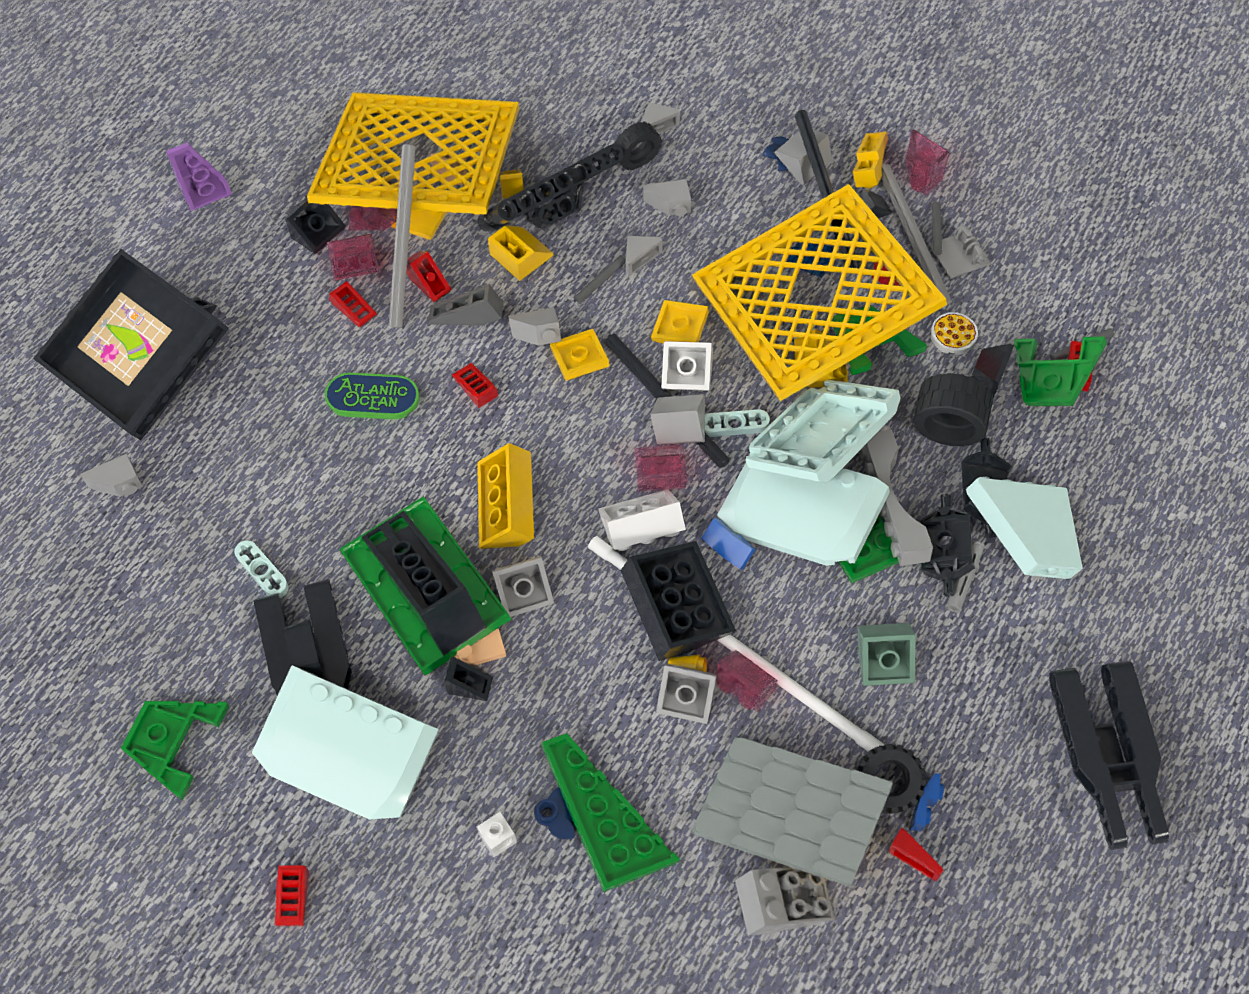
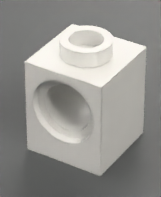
M501 812L477 826L480 837L493 857L517 843L514 832Z

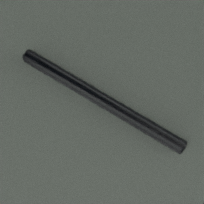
M799 110L794 117L822 199L834 193L808 113L806 110ZM834 219L831 222V226L841 227L843 220ZM834 232L836 240L839 232ZM844 233L842 240L851 241L849 234ZM839 246L840 253L848 254L850 246ZM851 260L849 268L859 269L858 261Z
M616 334L607 336L605 344L656 400L661 397H673L666 389H662V384ZM705 432V442H696V444L718 468L721 469L727 466L730 461L729 457Z

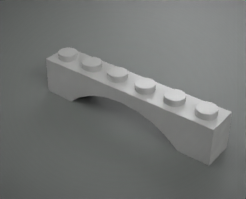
M892 429L878 431L859 450L861 459L865 458L866 475L876 477L889 486L890 493L879 515L881 517L884 516L885 533L887 537H891L893 557L898 558L900 566L930 562L933 546L926 526L916 521L903 509L892 490L890 474L896 464L898 445Z

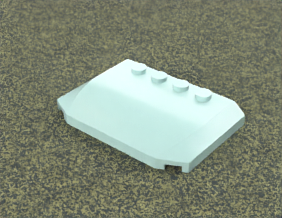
M835 380L824 381L825 386L818 390L813 387L806 390L750 443V455L746 456L748 467L828 483L895 415L900 401L899 390Z
M746 462L717 516L734 534H741L747 541L826 566L835 565L837 561L848 560L849 563H855L890 490L889 486L876 477L844 468L826 483L749 468Z
M292 665L252 753L269 775L367 819L401 817L439 729Z

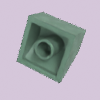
M909 623L858 626V653L863 686L915 683V633Z

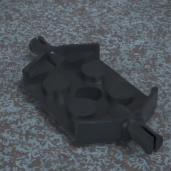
M985 437L980 441L981 451L968 455L961 461L963 507L965 512L980 520L981 524H985V537L993 538L996 536L995 532L967 495L966 489L979 477H989L995 480L1007 479V471L1012 465L995 453H992L990 438Z
M942 494L940 496L941 507H938L937 511L920 521L922 525L926 526L933 546L930 562L921 563V570L924 575L942 581L944 587L943 595L949 597V594L951 596L955 595L954 581L975 569L972 562L971 522H973V519L969 513L951 507V495L945 494L944 496ZM942 537H951V540L948 544H939V541Z

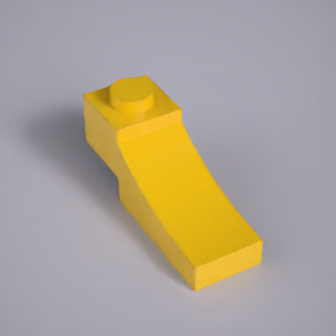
M887 131L865 134L856 152L858 162L853 170L856 187L872 188L878 185L882 176V161L888 142Z

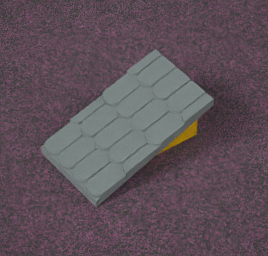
M735 737L691 833L851 887L893 782L854 769L849 770L822 760H814L774 746L770 747L752 740Z

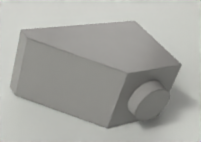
M687 179L643 185V201L669 216H683L686 213H691V197Z
M554 307L509 316L512 338L538 346L561 341L559 322Z
M127 454L80 474L88 488L119 497L131 495L137 489L143 487L135 467Z

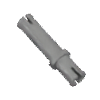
M971 540L972 562L975 569L955 581V595L949 596L948 602L945 605L947 610L955 613H960L974 573H977L980 566L978 563L985 549V545L979 541Z

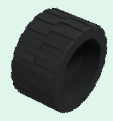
M953 373L931 376L924 380L920 386L913 418L914 427L921 435L939 444L961 447L978 443L985 438L993 404V394L982 382L970 376Z

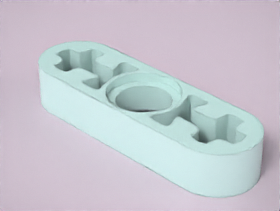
M760 409L708 413L705 415V432L709 437L762 433L769 426L770 417L767 412ZM745 418H748V423H749L748 426H745V424H746V419H745ZM755 418H760L762 424L757 425ZM736 419L741 422V426L732 428L728 422ZM721 420H724V428H721ZM708 422H713L714 428L710 429Z
M248 540L240 542L235 548V556L240 564L268 596L280 593L279 598L285 596L289 587L284 576L254 542ZM245 549L250 551L254 557L252 562L247 555L243 554ZM267 565L268 571L265 574H255L258 566ZM271 577L276 584L280 585L281 588L279 590L273 588L268 581Z

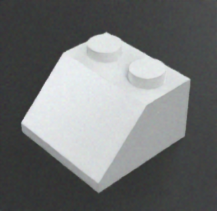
M664 341L662 389L709 391L713 362L712 343Z

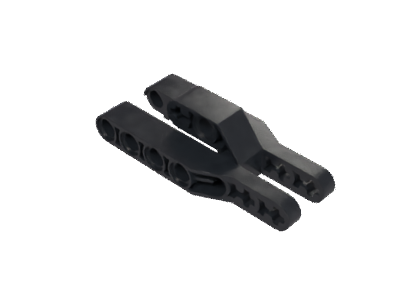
M611 144L488 209L487 214H480L477 222L478 226L485 232L493 231L562 193L563 196L533 212V224L537 228L543 229L581 209L584 182L619 164L624 158L622 148L617 144ZM615 152L616 156L611 158L609 154ZM597 161L598 166L593 168L592 164ZM560 202L566 206V212L560 209ZM551 212L552 216L544 220L542 216ZM487 215L493 218V225L487 222Z
M329 579L304 585L311 622L307 620L286 626L285 621L287 619L281 606L280 593L254 599V607L270 681L277 695L292 665L348 690L352 669L348 662L349 656L342 637L341 623L337 616L338 611L331 592L332 587Z
M1132 662L1107 663L1101 666L1102 682L1116 730L1111 723L1093 725V712L1089 710L1084 693L1086 687L1082 685L1076 668L1050 671V688L1073 773L1096 802L1109 849H1123L1128 846L1127 832L1115 792L1134 790L1149 842L1152 845L1168 843L1169 830L1156 789L1161 755Z

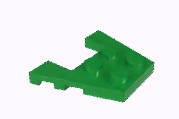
M870 305L869 311L880 312ZM865 306L854 310H864ZM845 314L834 315L832 321L843 322ZM850 315L848 323L860 324L862 316ZM867 316V317H866V320H865V323L868 322V321H870L871 319H873V318H875V317H868V316ZM833 327L836 336H839L841 328ZM846 328L844 335L851 332L854 329ZM906 329L877 345L880 346L895 341L908 358L924 352L927 348L926 343ZM863 353L849 361V371L852 376L869 371L872 363Z
M1105 336L1083 337L1078 360H1034L1038 344L1035 338L1014 339V347L1017 351L1016 359L1020 370L1019 377L1023 402L1027 406H1073L1107 345Z
M145 701L121 746V750L175 796L183 800L194 777L170 766L193 721L198 720L219 728L229 709V705L226 702L205 703L204 701H195L194 703H180L179 701Z

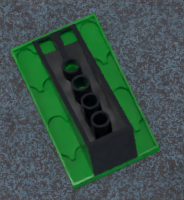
M424 496L339 549L424 676L449 661L451 657H455L462 648L467 645L472 646L479 639L481 640L498 629L499 626L511 620L506 609Z

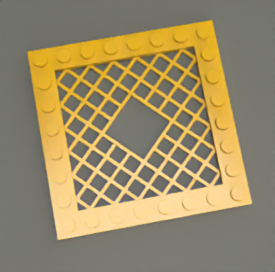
M352 92L307 194L308 203L397 209L399 182L392 185L387 182L394 178L400 181V170L394 171L392 168L401 165V158L390 147L424 133L441 147L443 151L414 163V169L423 166L425 170L419 173L414 170L413 181L418 180L421 183L413 186L411 210L473 213L476 215L487 214L519 112V102ZM377 113L379 115L372 117L370 114ZM392 115H399L400 117L394 119ZM413 116H419L421 118L415 120ZM435 117H440V118H443V119H440V120L436 121L434 118H435ZM385 118H387V119L389 120L388 122L383 123V124H381V123L378 122V121L383 120V119H385ZM460 118V119H463V120L460 121V122H457V121L454 120V119ZM406 119L410 121V123L405 125L399 123ZM480 119L484 122L479 124L476 120ZM426 121L431 122V124L424 127L421 125V123ZM447 122H450L451 124H453V125H451V126H449V127H446V128H444V127L442 126L443 124H445V123H447ZM469 123L473 125V127H470L468 129H465L463 127L464 125H467ZM371 124H374L376 126L369 130L366 128V126H369ZM392 125H395L397 127L396 129H393L391 131L386 129ZM414 126L418 128V130L413 132L407 130ZM436 127L439 129V131L433 134L429 132V130ZM455 129H459L461 131L455 135L450 133ZM477 130H480L482 132L477 136H474L472 134ZM379 131L384 133L377 137L374 135V133ZM400 132H403L405 134L404 136L399 138L395 136ZM444 134L448 137L441 141L437 138ZM367 136H368L369 138H371L370 140H368V141H366V142H362V141L360 140V139L365 138V137H367ZM464 136L470 138L463 142L459 140V138H462ZM387 138L392 140L385 144L382 142V140ZM450 142H455L457 144L450 148L446 146V144ZM375 143L379 145V147H376L372 150L368 148V146L373 145ZM472 143H476L478 145L477 147H474L472 149L467 147ZM461 148L465 151L459 155L454 153ZM361 149L365 151V153L358 156L354 153ZM383 150L387 152V154L380 157L376 155ZM448 154L452 157L445 161L441 159V157ZM370 156L373 158V160L367 163L363 161V159ZM468 156H471V157L474 158L473 160H470V161H468V162H465V161L463 160L464 158H466V157H468ZM390 158H393L394 160H396V161L391 162V163H389V164H386V163L384 162L385 160L390 159ZM436 160L439 163L432 167L428 165V163ZM356 162L360 164V166L353 169L349 167V165ZM455 162L461 164L455 168H452L450 166V164ZM378 163L382 166L376 170L371 168ZM441 168L448 170L442 174L436 172ZM464 169L469 171V173L462 176L458 173ZM362 170H367L369 172L362 176H359L357 174ZM385 171L390 173L383 178L379 175ZM430 173L434 176L433 178L428 180H425L423 178L424 176ZM351 175L355 178L348 182L343 180ZM451 175L456 177V179L449 182L444 179ZM372 177L377 179L369 184L365 181ZM472 177L471 183L468 182L467 179ZM438 181L443 184L436 188L431 185ZM461 182L465 185L459 189L454 187V185Z
M849 184L692 274L698 287L779 401L784 400L947 305V300ZM832 220H843L841 227L830 226ZM847 222L852 226V228H846ZM823 231L821 239L810 238L812 232ZM828 232H839L837 240L826 239ZM843 234H855L853 241L842 240ZM859 236L864 242H857ZM802 242V249H791L792 243ZM808 243L819 244L817 251H806ZM824 244L835 245L833 252H822ZM839 246H850L849 253H837ZM855 247L866 248L865 255H853ZM872 250L876 256H869L870 251ZM775 253L784 254L781 262L771 261L772 255ZM788 255H799L797 263L786 262ZM804 256L815 257L813 264H802ZM819 258H831L829 265H817ZM835 259H846L845 266H833ZM851 260L862 261L860 269L849 268ZM867 261L879 262L877 269H865ZM754 265L764 266L761 273H754L751 270ZM884 265L888 271H881L882 266ZM768 267H779L777 275L766 274ZM784 267L795 268L793 275H782ZM800 269L842 273L831 307L788 303ZM847 273L858 274L856 282L845 281ZM863 275H874L873 282L862 283ZM735 276L744 277L741 285L731 284ZM879 276L891 277L889 285L877 284ZM759 278L757 286L746 285L748 279ZM764 279L775 280L773 287H762ZM895 279L901 286H894ZM779 281H790L788 289L777 288ZM842 287H854L852 295L841 294ZM731 289L739 290L737 298ZM858 289H870L868 297L857 296ZM875 289L887 290L885 298H874ZM744 290L755 291L753 298H742ZM891 291L903 292L901 300L889 299ZM759 293H770L768 301L757 300ZM775 293L786 294L784 302H774ZM838 300L850 301L848 308H836ZM854 302H866L864 310L852 309ZM741 304L750 305L748 312L744 309V307ZM870 304H882L881 311H869ZM887 304L895 305L894 307L886 311ZM755 305L766 306L764 313H753ZM770 307L781 308L779 316L768 315ZM786 308L797 309L795 317H785ZM802 310L813 311L811 319L800 318ZM828 312L827 321L815 320L817 313ZM834 313L845 314L844 321L833 322ZM850 315L862 316L860 324L848 323ZM867 316H868V317H875V318H873V319H871L870 321H868V322L865 323V320H866V317H867ZM752 319H761L759 327H757ZM766 320L777 321L775 328H764ZM790 322L793 324L790 331L779 330L781 323ZM798 323L809 324L806 333L795 332ZM813 326H825L823 334L811 333ZM829 328H841L839 336L827 335ZM846 328L854 329L851 332L844 335ZM763 334L772 335L770 343ZM777 335L788 336L785 345L775 344ZM793 337L804 338L802 346L791 345ZM809 339L820 340L818 348L807 347ZM825 340H826V341H833L832 343H830V344L826 345L825 347H823V346H824V343H825ZM774 349L783 350L781 358ZM788 351L800 352L798 359H786ZM805 352H806V353H813V354H811V355H809V356H807L806 358L803 359V356H804V353H805Z

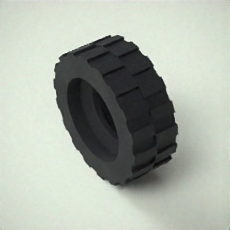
M645 121L630 125V127L619 134L614 142L624 152V158L620 164L626 170L631 171L652 161L662 146L661 136L650 123ZM639 143H641L636 149L633 150V148H634L636 145H638Z

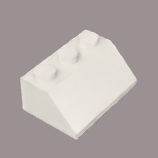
M669 489L598 509L607 537L614 550H627L634 544L652 543L658 537H673L678 535L680 531L686 530L680 502Z

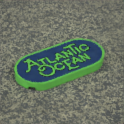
M343 373L334 377L325 389V400L329 408L337 415L344 417L402 419L417 408L420 399L416 384L411 379L400 375Z

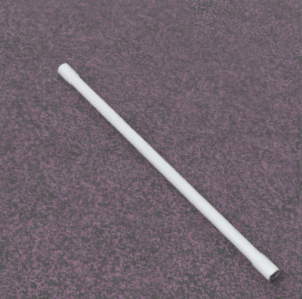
M595 536L590 541L588 548L621 570L627 562L625 557L616 552L612 546L598 536ZM731 634L717 640L848 735L867 752L880 745H885L870 733L849 721Z

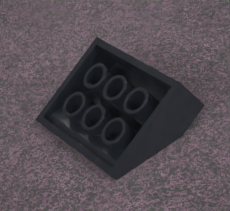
M697 541L630 556L620 571L658 661L683 655L736 632Z

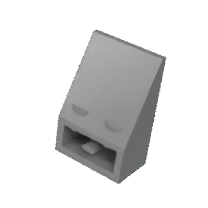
M793 867L751 870L735 880L748 936L770 934L835 920L823 877Z

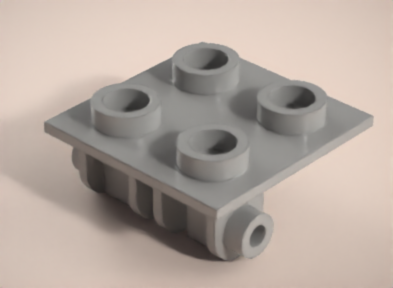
M965 225L957 228L958 232L956 235L942 239V254L936 255L950 279L991 265L987 254L981 249L980 243L972 235L970 228ZM931 243L929 246L933 251V243Z

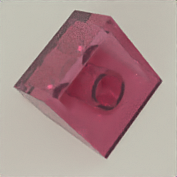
M913 130L910 135L905 158L908 181L915 191L922 192L927 196L943 180L950 152L916 130Z
M682 445L634 448L638 492L686 488L687 472Z

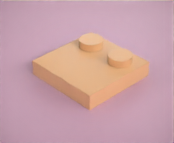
M499 628L481 640L479 639L472 646L467 645L462 648L455 657L471 666L506 657Z

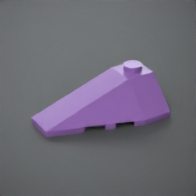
M188 142L166 151L177 183L191 211L232 194L226 178Z

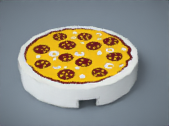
M957 312L940 315L934 321L931 328V340L935 347L947 354L950 352L955 353V355H961L969 352L975 346L978 337L977 326L973 320Z

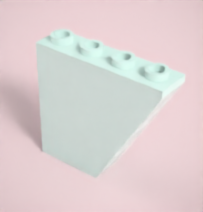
M979 477L966 489L967 495L1024 575L1070 579L1083 569L1067 488L1056 487L1055 485H1038L1033 482L1021 483L1012 482L1009 479L995 480L989 477Z

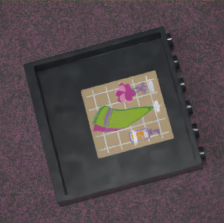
M120 249L112 257L106 268L97 276L90 288L82 295V298L75 307L69 311L67 317L54 330L51 337L39 349L33 359L122 429L141 440L229 328L127 252Z

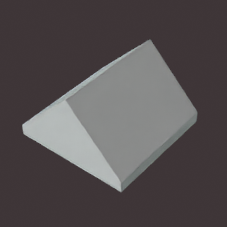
M813 129L826 166L832 160L829 137L827 134ZM798 131L774 153L797 181L804 185L814 176L800 131Z
M704 394L657 398L650 413L657 444L705 442Z
M541 556L492 571L500 602L510 617L554 604Z
M665 663L656 713L707 724L716 688L717 674Z

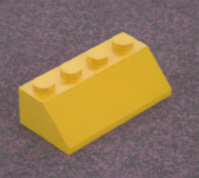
M508 443L477 462L480 549L520 547L534 539L531 452Z

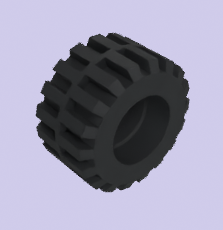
M885 744L875 747L861 757L858 766L855 768L857 771L875 776L876 769L884 763H893L902 770L905 778L904 787L898 794L888 795L882 809L884 814L907 811L910 807L915 806L918 803L917 800L924 794L923 787L926 786L927 781L924 780L925 768L921 767L920 763L922 762L919 757L916 758L913 755V751L904 749L902 745Z

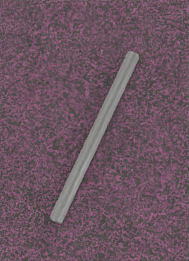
M403 144L401 154L389 326L392 328H401L403 324L416 150L415 146L411 144Z
M883 163L881 179L920 266L926 276L946 298L948 305L951 303V298L890 165Z

